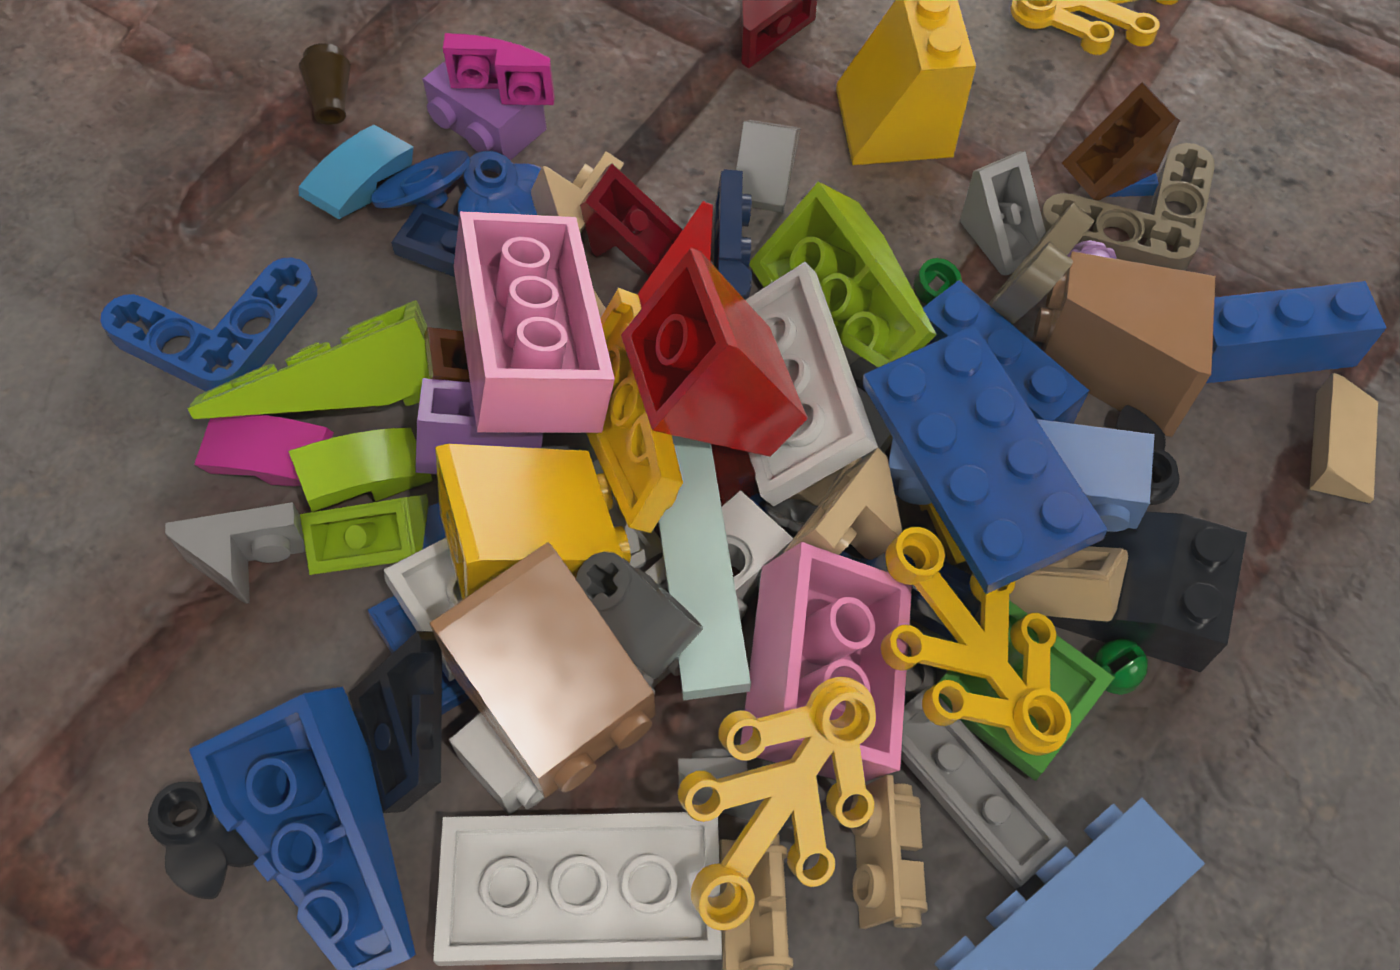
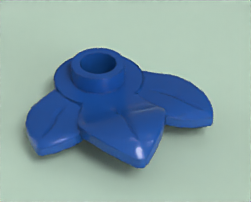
M481 151L470 157L471 162L463 173L466 189L458 201V215H460V211L537 215L531 189L541 170L540 167L533 164H513L508 157L495 151ZM493 171L500 176L488 178L482 172Z

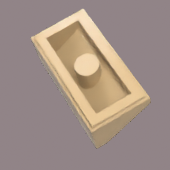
M1332 373L1316 393L1310 490L1371 503L1374 500L1378 401L1345 377L1336 373Z
M1088 546L1016 580L1015 588L1009 595V600L1028 614L1040 613L1052 617L1111 621L1118 606L1128 561L1127 550H1123V548Z

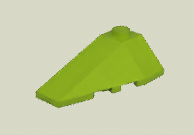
M819 181L750 260L749 266L764 288L806 262L818 276L842 345L876 367H881L925 347L937 335L888 242L858 201Z
M417 300L347 328L349 333L340 338L341 344L332 348L329 342L320 344L315 342L300 349V352L285 360L288 367L277 371L274 364H268L198 395L187 409L193 419L383 406L403 400L406 406L417 404L420 402L422 379H430L424 338L427 325Z

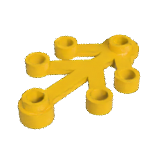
M1012 0L1010 8L1013 18L1024 27L1041 29L1053 26L1082 38L1081 47L1084 51L1093 55H1102L1109 50L1114 37V29L1106 22H1091L1070 12L1082 11L1127 30V40L1131 44L1140 47L1151 45L1160 27V22L1155 16L1149 13H1137L1117 5L1136 0ZM1179 0L1155 1L1163 5H1172L1177 3Z
M922 527L905 529L887 547L885 554L887 570L896 581L907 585H914L958 643L923 635L919 629L911 625H900L886 635L881 642V655L884 661L891 668L899 671L908 670L917 663L984 678L1000 697L994 698L967 693L962 685L953 680L940 681L928 689L922 698L924 714L932 723L939 726H948L959 719L1003 728L1007 731L1011 741L1019 749L1031 755L1042 756L1059 749L1065 742L1070 730L1071 714L1065 701L1058 694L1050 690V648L1056 641V629L1051 620L1043 614L1030 613L1012 626L1010 630L1011 642L1014 648L1024 655L1021 680L1008 663L1009 595L1015 588V581L999 588V591L995 590L985 594L975 575L972 574L970 588L973 595L981 602V620L979 625L938 572L943 567L945 551L938 537ZM904 554L913 559L916 568L906 560ZM1027 627L1032 628L1037 633L1039 643L1030 638ZM897 639H901L909 645L911 657L903 655L899 651ZM939 693L944 694L950 699L953 706L952 713L942 708L939 703ZM1029 714L1037 721L1038 730L1031 723Z
M849 677L828 679L815 688L806 706L761 718H756L747 711L730 713L724 718L719 727V740L724 748L738 760H752L758 757L766 746L802 738L804 740L791 759L716 779L714 775L707 771H695L687 775L680 783L678 798L681 805L691 818L700 822H707L717 818L725 809L763 799L723 861L719 864H711L704 867L693 881L691 887L692 903L702 920L709 927L716 930H730L741 925L749 917L754 906L755 897L747 879L790 814L795 843L791 846L787 855L789 869L802 884L808 887L820 886L831 878L835 870V858L826 847L816 779L817 774L830 755L832 756L836 783L830 788L826 797V805L829 812L842 825L849 828L860 827L871 818L875 802L872 794L865 786L860 744L870 736L874 729L876 711L871 693L860 682ZM845 701L846 708L844 713L838 719L829 720L835 706ZM744 726H752L751 738L742 745H734L736 732ZM703 787L712 788V795L707 802L701 805L692 804L694 794ZM858 794V801L855 807L849 811L842 812L845 800L851 795ZM819 853L820 857L817 864L811 869L803 870L805 860L810 855ZM727 882V887L722 894L717 897H708L716 886Z

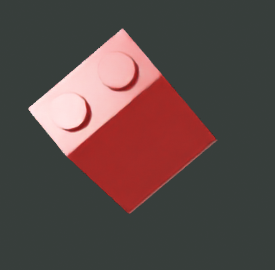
M690 248L621 334L652 431L771 457L808 418L770 327L701 251Z

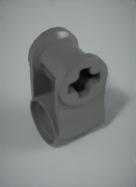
M600 552L594 554L584 561L577 572V582L633 663L654 679H658L703 630L700 622L673 596L662 589L651 576L638 568H633L628 561L616 553Z

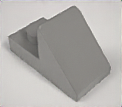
M293 502L165 523V534L184 559L245 604L250 602L248 561L257 560L273 563L287 559L290 554L306 552L300 514Z

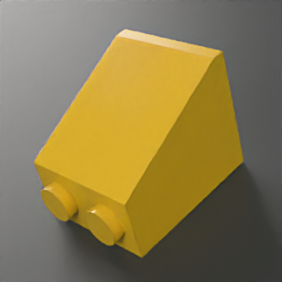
M895 0L838 80L836 92L852 166L950 158L954 156L976 69L975 59L958 0Z
M465 444L435 446L440 516L462 600L547 542L557 551L575 579L584 561L600 552L616 553L630 563V546L623 526H613L608 511L613 507L611 487L604 472L596 474L589 451Z

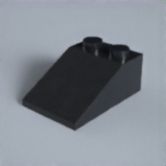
M1146 511L1137 529L1127 528L1116 532L1107 531L1103 540L1090 546L1123 548L1128 553L1118 606L1112 620L1096 621L1046 617L1051 620L1054 627L1105 643L1120 638L1134 641L1146 656L1201 673L1228 645L1247 532L1187 514Z

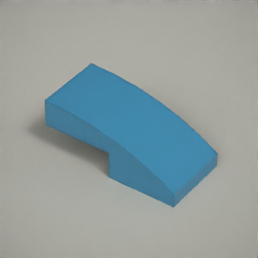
M372 125L346 140L326 156L299 185V196L340 219L372 203L371 195L376 190L377 182L411 166L414 147L378 126Z

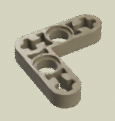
M1182 143L1171 148L1159 173V184L1155 190L1150 214L1074 194L1061 193L1053 195L1046 200L1041 211L1045 231L1047 232L1072 203H1075L1095 220L1092 231H1087L1078 243L1089 240L1102 242L1106 248H1112L1115 251L1116 259L1185 271L1199 246L1215 168L1214 158L1209 151L1197 144ZM1184 167L1190 169L1191 178L1189 183L1180 181ZM1170 201L1181 202L1189 207L1192 214L1178 215L1173 213L1165 203ZM1118 227L1129 235L1130 240L1124 242L1114 241L1105 235L1103 229ZM1142 237L1148 238L1145 245L1139 244ZM1167 244L1174 246L1173 252L1166 250Z
M1072 203L1044 234L988 302V305L1013 325L1034 307L1070 268L1073 260L1067 255L1095 220L1075 203Z

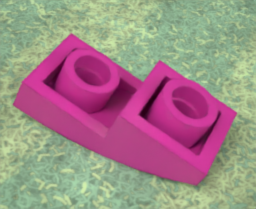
M445 33L443 53L451 88L499 89L502 105H554L555 95L549 57L527 47L500 39L469 34Z
M261 414L210 418L194 465L209 474L256 476L270 485L301 486L288 451L333 437L334 432L327 427Z

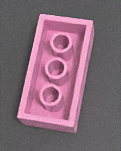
M460 211L454 273L477 432L602 433L615 378L576 217Z

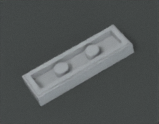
M928 686L904 706L901 759L1014 889L1019 888L1069 841L960 719L951 725L939 726L932 723L926 717L922 708V698L925 692L931 688ZM939 697V703L942 708L952 713V710Z

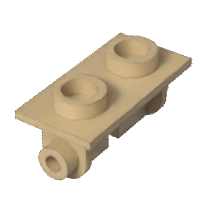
M885 775L865 785L874 798V812L864 825L851 828L855 835L857 870L853 878V896L859 907V928L867 929L892 920L894 927L916 928L922 926L921 914L928 911L924 863L901 860V850L917 851L922 849L920 799L913 796L911 785L894 784L893 775ZM858 794L853 795L851 809L857 804Z
M779 834L776 835L747 879L755 897L751 914L736 928L722 930L723 970H789L793 968V958L789 957L785 895L784 859L787 858V848L780 845ZM722 839L719 841L720 863L735 843V840ZM727 882L720 884L721 894L726 889Z

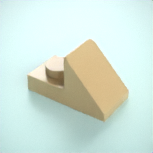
M606 151L594 169L585 164L573 183L550 168L543 166L531 189L537 215L576 217L581 234L585 228L580 204L608 165L613 163L621 170L624 163Z
M877 448L845 471L783 552L790 550L801 542L838 555L851 544L868 560H873L886 552L889 544L902 533L887 456Z

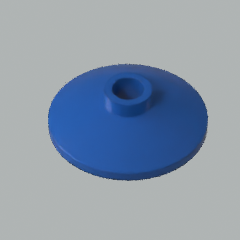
M462 150L446 152L425 159L402 170L382 183L372 193L371 201L377 208H401L412 205L417 206L420 203L437 208L448 200L445 190L460 178L469 166L471 159L468 153Z

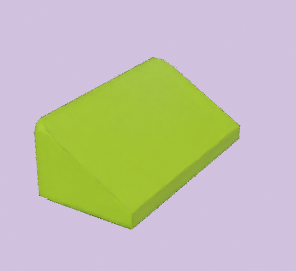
M427 494L300 514L309 575L397 563L423 550L428 514Z

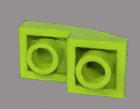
M389 428L352 433L288 451L312 512L369 491L372 492L376 502L432 481L431 474L415 473L416 439L411 428Z

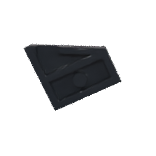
M417 631L348 693L354 715L368 747L383 814L404 812L441 783L442 651L433 631Z

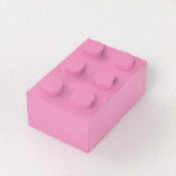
M804 542L797 544L762 566L749 670L751 688L750 692H747L745 711L750 712L756 718H761L807 705L815 688L824 681L834 677L855 679L871 693L876 711L874 729L870 736L860 744L865 782L899 771L901 764L906 670H895L884 661L881 655V642L896 627L910 624L912 585L896 581L888 572ZM897 639L899 651L907 656L908 644L901 639ZM845 701L835 706L829 720L838 719L844 713L846 708ZM744 726L742 728L740 745L746 743L751 738L752 726ZM804 738L766 746L757 758L775 763L791 759ZM830 755L817 775L836 780L832 756Z

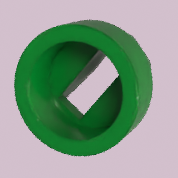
M929 259L915 275L913 282L914 293L920 301L927 305L958 280L962 282L961 274L957 267L946 259ZM936 276L944 282L937 291L929 287Z
M1120 638L1105 643L1092 660L1115 677L1105 690L1112 694L1123 695L1134 691L1147 674V656L1131 640ZM1123 655L1126 656L1131 662L1114 674L1108 664Z

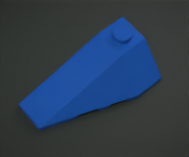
M343 686L304 693L189 749L213 814L227 831L236 829L258 857L254 862L255 867L267 882L275 879L298 908L297 920L337 970H386L416 955L368 747Z

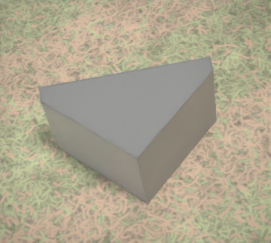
M754 120L743 121L736 170L743 171L742 193L751 194V208L784 212L801 128Z
M1025 151L1017 152L973 171L960 218V223L1001 275L1013 273L1046 233Z

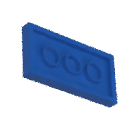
M976 325L864 374V389L985 594L1104 539L1108 530Z

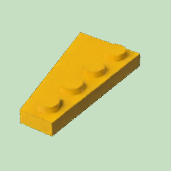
M618 288L600 318L615 381L602 433L586 434L628 527L651 533L664 512L675 502L683 480L672 435L652 431L621 337L623 331L641 310L639 296Z

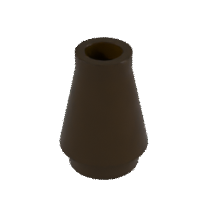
M328 43L309 46L304 51L303 58L299 62V70L314 108L315 119L322 124L332 125L341 123L346 118L345 104L351 65L339 47Z

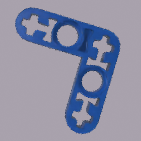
M293 257L281 258L273 261L262 271L213 330L143 296L135 294L122 295L110 301L101 312L100 321L113 344L119 349L201 390L209 391L262 367L314 303L318 288L305 262ZM298 281L299 284L294 287L293 285ZM285 284L286 286L281 290L280 287ZM265 317L271 320L269 326L263 332L252 335L242 332L244 325L253 318ZM141 319L148 333L145 334L142 328L132 323H136ZM176 336L190 337L188 346L181 352L176 354L162 353L163 346L171 338ZM232 343H236L234 348L231 346ZM230 362L232 364L227 370L219 367L214 372L212 371V368L216 365L225 367Z

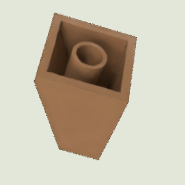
M1072 251L1069 257L1073 260L1072 265L1047 293L1046 308L1040 307L1038 311L1033 341L1042 342L1041 350L1090 390L1089 394L1120 412L1125 405H1130L1140 410L1160 427L1165 436L1172 437L1211 376L1216 276Z
M549 542L429 623L452 675L545 799L559 788L562 792H568L579 786L594 772L596 768L594 761L616 745L619 749H625L633 745L652 726L650 719L656 715L653 690Z

